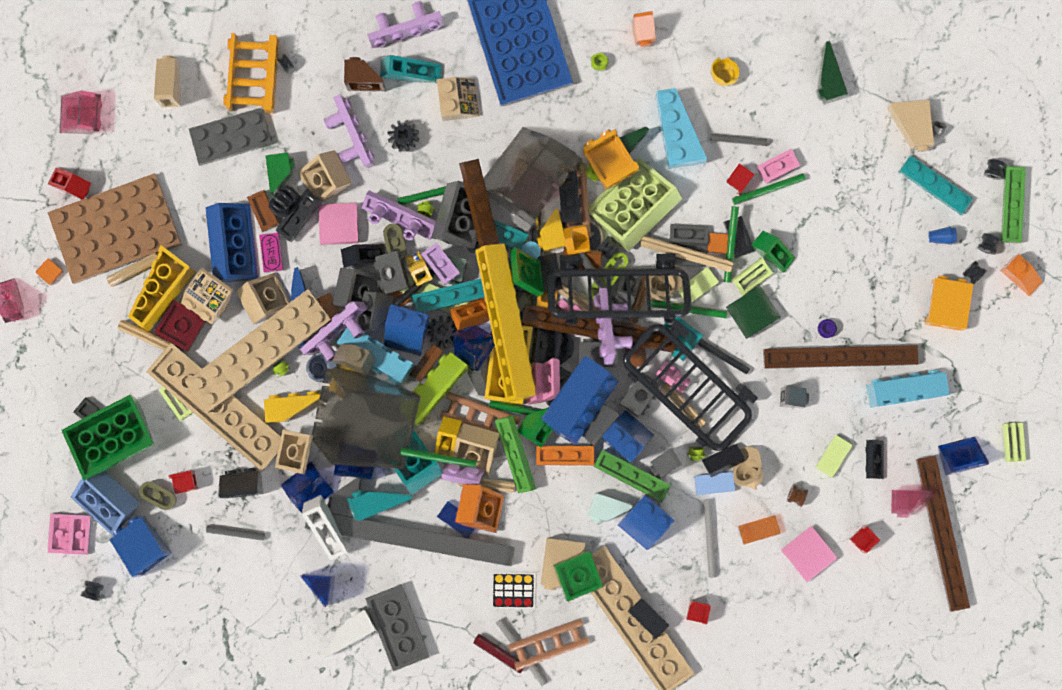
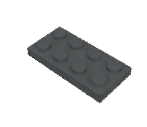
M262 108L189 128L200 166L273 145Z
M402 584L365 598L393 671L430 657Z

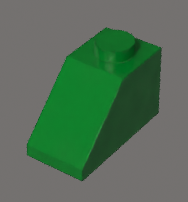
M288 152L265 155L269 188L272 196L293 175L292 169H295L294 157H291Z
M762 231L752 243V247L763 258L783 273L795 260L794 255L780 239L768 232Z
M549 407L527 415L518 428L519 434L542 448L553 431L541 419Z

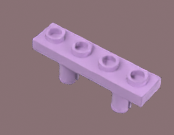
M417 1L412 4L416 19L390 26L386 13H379L376 15L380 30L367 34L371 47L381 48L390 42H400L409 36H418L428 30H437L440 26H443L440 11L426 15L422 1Z
M340 94L333 97L338 112L323 119L328 129L344 123L353 141V147L339 153L341 161L346 163L359 157L363 166L367 168L374 166V154L365 144L367 142L366 136L358 128L360 124L356 115L351 113L350 108H352L349 99Z
M370 190L367 192L362 209L371 212L369 221L372 224H378L381 218H384L405 228L403 236L407 240H413L416 234L431 240L436 223L435 220Z
M599 288L597 296H594V307H597L598 311H609L607 288ZM612 303V311L628 310L627 303ZM596 318V323L600 325L598 339L602 341L600 355L604 357V364H612L616 355L615 349H631L632 337L614 336L611 318Z
M352 301L348 303L342 313L336 314L328 325L318 330L319 333L305 341V345L301 348L303 354L315 355L320 350L326 361L332 362L336 353L331 347L330 341L347 327L354 339L364 335L365 332L356 320L367 309L364 302Z

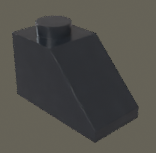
M355 244L341 249L343 268L373 266L374 261H376L375 257L386 254L384 244Z

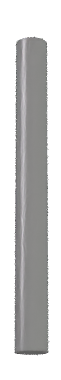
M704 500L709 578L716 577L712 501Z
M502 618L496 622L510 643L518 641ZM525 651L526 657L530 658V656ZM535 664L528 666L541 686L548 682Z

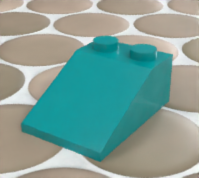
M409 423L393 433L396 443L395 451L400 457L403 471L398 469L390 438L381 441L380 446H378L411 495L437 479L443 473L436 461L400 455L401 447L429 452Z

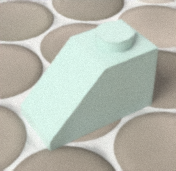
M595 493L588 515L592 516V521L602 524L603 520L608 521L631 510L632 505Z

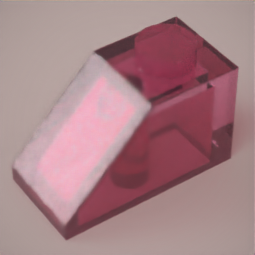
M15 278L0 282V315L5 323L24 318V306Z
M892 490L891 513L897 514L899 518H909V514H916L935 496V492Z

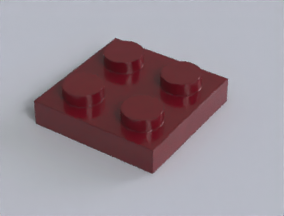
M173 299L154 333L189 352L206 321Z

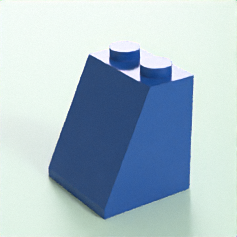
M390 304L385 322L384 346L421 356L428 325L431 320L429 315Z
M624 410L600 439L630 464L644 449L654 434L628 411Z
M643 495L617 526L648 550L663 536L675 520Z
M135 516L128 521L129 525L123 529L121 527L112 534L114 537L110 539L111 544L132 578L141 577L172 554L146 517Z

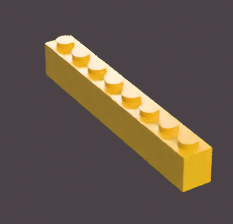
M505 244L485 245L475 250L506 402L527 399L536 395V387L533 382L532 368L528 359V348L524 340V329L520 321V310L515 297L516 291L513 287L508 253L505 249Z

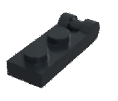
M574 170L571 173L557 172L562 224L581 223L577 171ZM571 180L572 184L564 185V181Z
M307 188L279 224L276 231L289 242H293L316 209L321 206L323 199L313 195V191ZM307 200L311 202L309 207L305 205Z

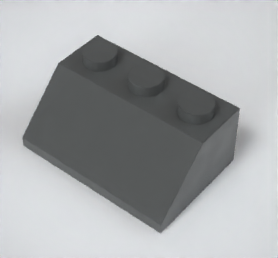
M460 181L447 183L431 237L447 244L473 249L477 242V235L464 183Z

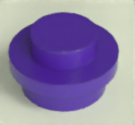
M824 319L818 324L817 330L821 337L831 338L836 334L837 326L834 321Z

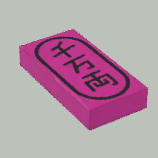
M279 233L259 235L264 273L283 271Z

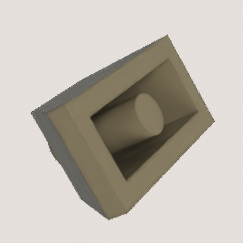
M340 344L332 362L367 376L375 358L366 349L353 344Z

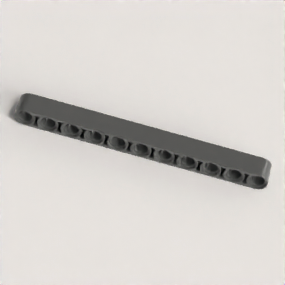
M332 513L342 536L512 566L515 547L365 519L358 521L354 520V517ZM306 521V522H305V529H310V530H311L310 526L308 525V523H307V521Z

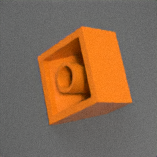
M463 484L455 522L466 527L497 533L504 495L482 485Z

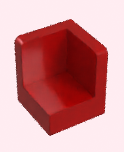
M739 163L726 183L738 191L737 194L740 195L755 174Z
M194 470L168 475L169 479H172L175 494L198 490Z
M862 526L849 538L862 553H868L880 541L868 526Z
M690 600L686 620L707 625L711 605Z

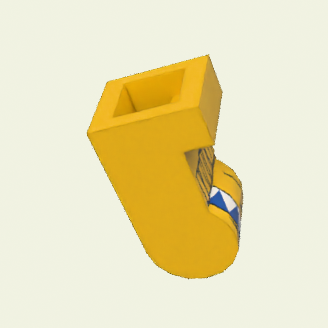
M419 251L405 257L417 286L433 279ZM420 274H426L425 277L417 279Z

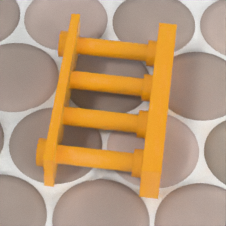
M231 33V39L228 38L227 43L228 50H230L227 94H224L223 97L224 106H226L228 111L233 112V104L257 105L264 108L266 114H274L279 39L277 35H269V41L248 42L238 41L236 33ZM237 49L265 50L268 52V58L264 61L238 60ZM236 67L262 68L264 71H267L266 78H263V80L235 78ZM234 87H263L265 89V96H262V98L234 97Z

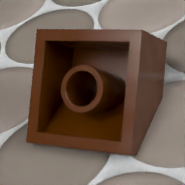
M350 57L349 60L344 59V84L348 91L385 92L383 79L364 60H361L359 57Z

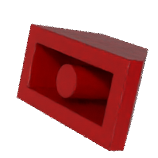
M55 168L48 185L83 200L89 193L91 183L71 172Z

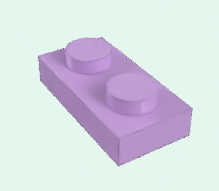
M437 242L421 254L444 285L460 274Z
M446 463L442 473V480L460 484L480 485L484 476V469Z

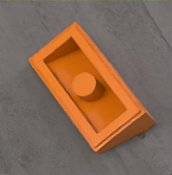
M483 299L450 309V314L458 331L490 320L487 305Z

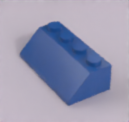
M216 203L205 207L212 275L223 283L257 279L250 204Z
M584 355L541 419L561 438L576 445L619 381L609 371Z

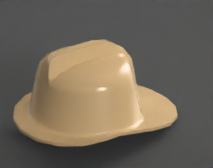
M676 275L668 276L670 298L674 292L683 287L682 278ZM649 276L652 301H666L664 276Z
M750 446L740 450L745 458V462L733 467V478L738 486L756 490L757 485L763 480L764 472L760 452Z

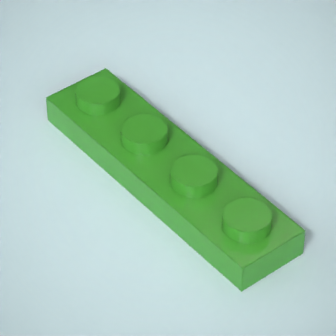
M1006 166L1001 230V242L1022 243L1026 167Z
M513 415L495 420L518 493L535 490L534 479Z
M604 450L601 451L593 466L660 502H663L671 486Z

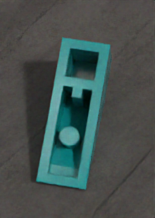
M388 55L381 59L380 77L396 81L437 83V79H441L442 64Z
M362 489L353 491L351 493L352 496L347 497L354 520L358 521L412 499L411 495L363 491Z

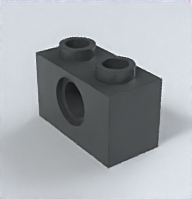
M400 251L375 257L374 267L376 272L380 273L381 280H379L381 290L385 291V294L410 288ZM390 267L395 270L393 278L387 276V269Z
M583 339V342H579L578 364L585 355L602 367L617 368L618 349H615L616 355L613 363L604 364V357L596 358L593 355V350L600 348L602 342H595V339Z
M641 372L650 382L653 381L651 377ZM637 381L631 386L619 405L637 417L640 414L644 416L650 408L647 404L651 399L655 400L656 397ZM656 382L655 386L659 388L661 384ZM642 390L647 394L646 400L640 401L637 399L636 393Z

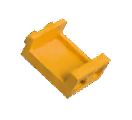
M616 129L604 131L600 134L601 138L596 141L594 139L589 140L582 149V153L605 190L635 174L640 168L629 155L618 137Z
M941 275L932 279L931 284H933L929 314L925 319V325L958 331L966 330L974 284L968 283L966 279L953 281L949 280V277Z

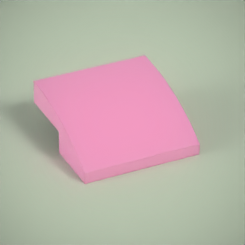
M357 203L321 204L319 207L320 245L358 243Z
M552 358L543 364H532L531 373L536 387V395L527 398L526 404H537L555 399L560 392L559 359Z
M50 514L47 553L88 555L91 516Z
M812 526L781 549L782 553L807 583L837 559Z

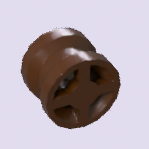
M793 484L788 493L787 502H794L797 506L802 507L807 497L808 489H801L796 484Z

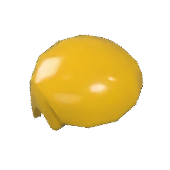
M718 57L712 63L711 76L718 85L729 86L734 84L739 78L740 69L737 63L729 57L725 59Z

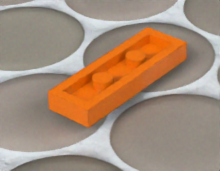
M536 446V465L594 466V446H542V448Z

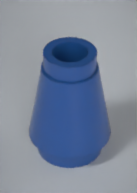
M951 226L928 231L929 243L948 245L957 243L956 227L951 228Z

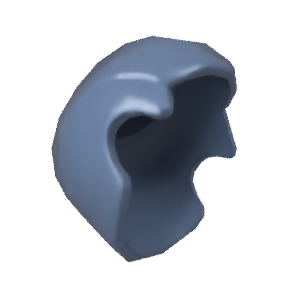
M322 353L313 355L307 361L306 372L313 381L319 383L326 382L336 374L337 364L327 362Z

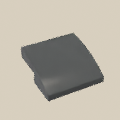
M670 224L669 243L707 254L709 226ZM676 257L675 265L707 267V265Z

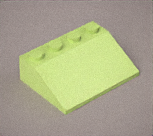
M640 158L636 160L640 167L638 172L610 189L605 190L589 205V215L628 252L682 200L677 188Z

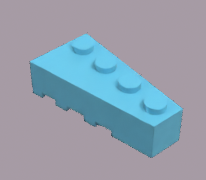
M676 88L657 91L655 97L667 168L674 169L705 164L707 161L706 155Z
M346 328L337 342L338 345L353 344L370 351L375 358L371 370L380 376L382 373L389 376L387 380L396 386L398 383L403 385L415 367L412 362L405 360L398 353L389 350L386 346L373 340L365 333L360 338L354 339L349 329Z
M939 370L928 371V375L922 376L920 373L909 374V378L894 376L890 377L888 381L875 379L871 380V384L866 385L870 408L950 395L946 372L940 373Z

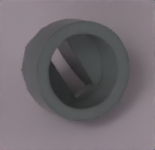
M933 121V136H942L947 126L943 122Z

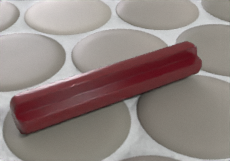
M478 634L474 639L473 643L516 672L521 673L524 668L516 670L514 663L520 661L518 658L481 634Z

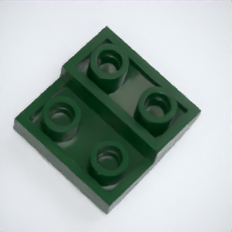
M760 285L726 306L746 339L781 318Z

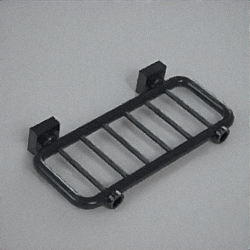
M656 254L655 268L579 269V255H560V269L551 272L547 279L549 312L556 318L566 319V323L570 325L576 324L578 319L664 318L665 323H673L676 320L675 317L686 316L692 308L690 279L684 270L675 268V254ZM676 275L682 278L683 309L671 310L668 276ZM587 276L589 311H573L572 277ZM591 276H607L609 311H593ZM611 276H626L628 310L612 311ZM630 276H645L647 310H632ZM649 276H664L667 310H651ZM557 277H568L570 311H559L556 309L555 279Z
M675 320L673 323H667L671 327L670 329L662 324L649 326L632 344L631 349L628 348L623 355L624 367L629 371L627 376L634 383L639 381L698 437L696 441L703 448L707 445L715 451L726 449L752 420V411L746 402L754 403L758 397L742 383L735 388L739 392L737 395L678 339L679 335L686 338L690 332L678 320ZM654 332H661L666 339L637 369L630 361L631 356ZM670 341L680 352L650 382L641 371ZM684 354L694 365L664 395L655 384ZM698 367L708 378L678 408L668 397ZM711 380L721 391L692 421L682 410ZM725 393L735 404L705 434L696 423ZM738 406L745 414L743 420L721 443H715L709 436Z

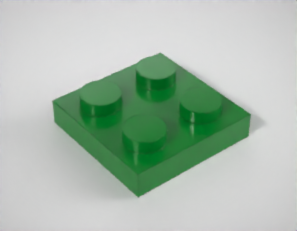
M518 248L510 250L513 283L538 297L543 295L541 262Z
M589 550L553 564L567 602L603 587Z

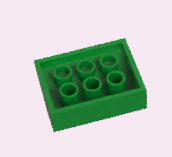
M131 394L61 430L84 481L154 445L142 408L138 400Z

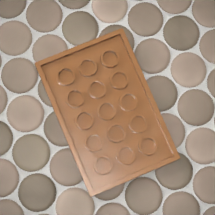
M156 173L47 212L73 284L136 262L153 253H159L160 245L167 250L182 245Z

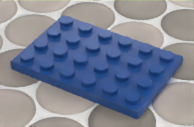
M467 0L500 106L573 84L546 0Z

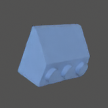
M106 471L85 481L81 478L71 495V498L111 535L125 524L140 504L134 496L129 494Z

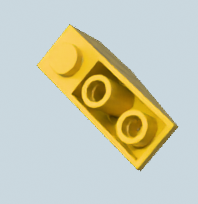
M319 391L307 392L306 396H300L299 393H290L288 397L280 398V395H269V399H264L265 422H288L322 400L324 395L319 394Z

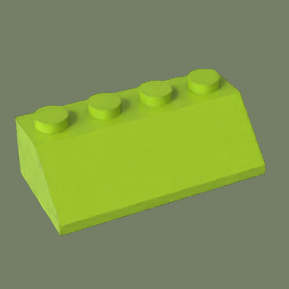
M451 352L448 355L445 353L438 361L440 365L436 370L432 368L426 375L428 379L424 384L420 382L413 390L415 394L411 399L407 397L400 405L402 407L400 411L417 426L423 423L468 370V366Z

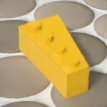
M160 245L157 258L153 261L151 271L148 277L145 278L144 286L128 315V318L148 332L152 330L169 308L173 299H176L196 273L195 270L162 245Z

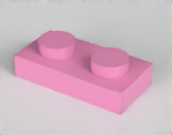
M789 149L758 165L757 169L766 184L799 167L800 164L792 149Z

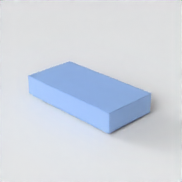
M733 472L719 473L713 477H710L709 474L694 476L696 495L735 491Z

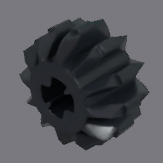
M398 120L397 127L393 124L391 125L394 131L387 132L391 136L388 138V142L393 143V149L398 147L399 152L403 151V147L409 152L408 146L415 148L414 142H419V137L416 136L419 134V130H414L415 124L409 125L408 120L404 121V125ZM400 134H406L407 138H400Z
M284 185L273 195L268 207L276 216L283 218L294 206L300 195L293 187Z
M441 315L439 316L440 322H437L435 318L432 319L435 326L428 325V328L433 331L427 332V335L434 336L430 339L431 343L438 340L436 343L437 347H440L441 342H443L444 348H447L446 342L449 341L451 345H454L451 338L458 339L459 336L453 333L459 331L457 328H452L455 326L454 321L449 324L451 319L449 316L444 321ZM442 327H445V330H449L444 337L438 333Z

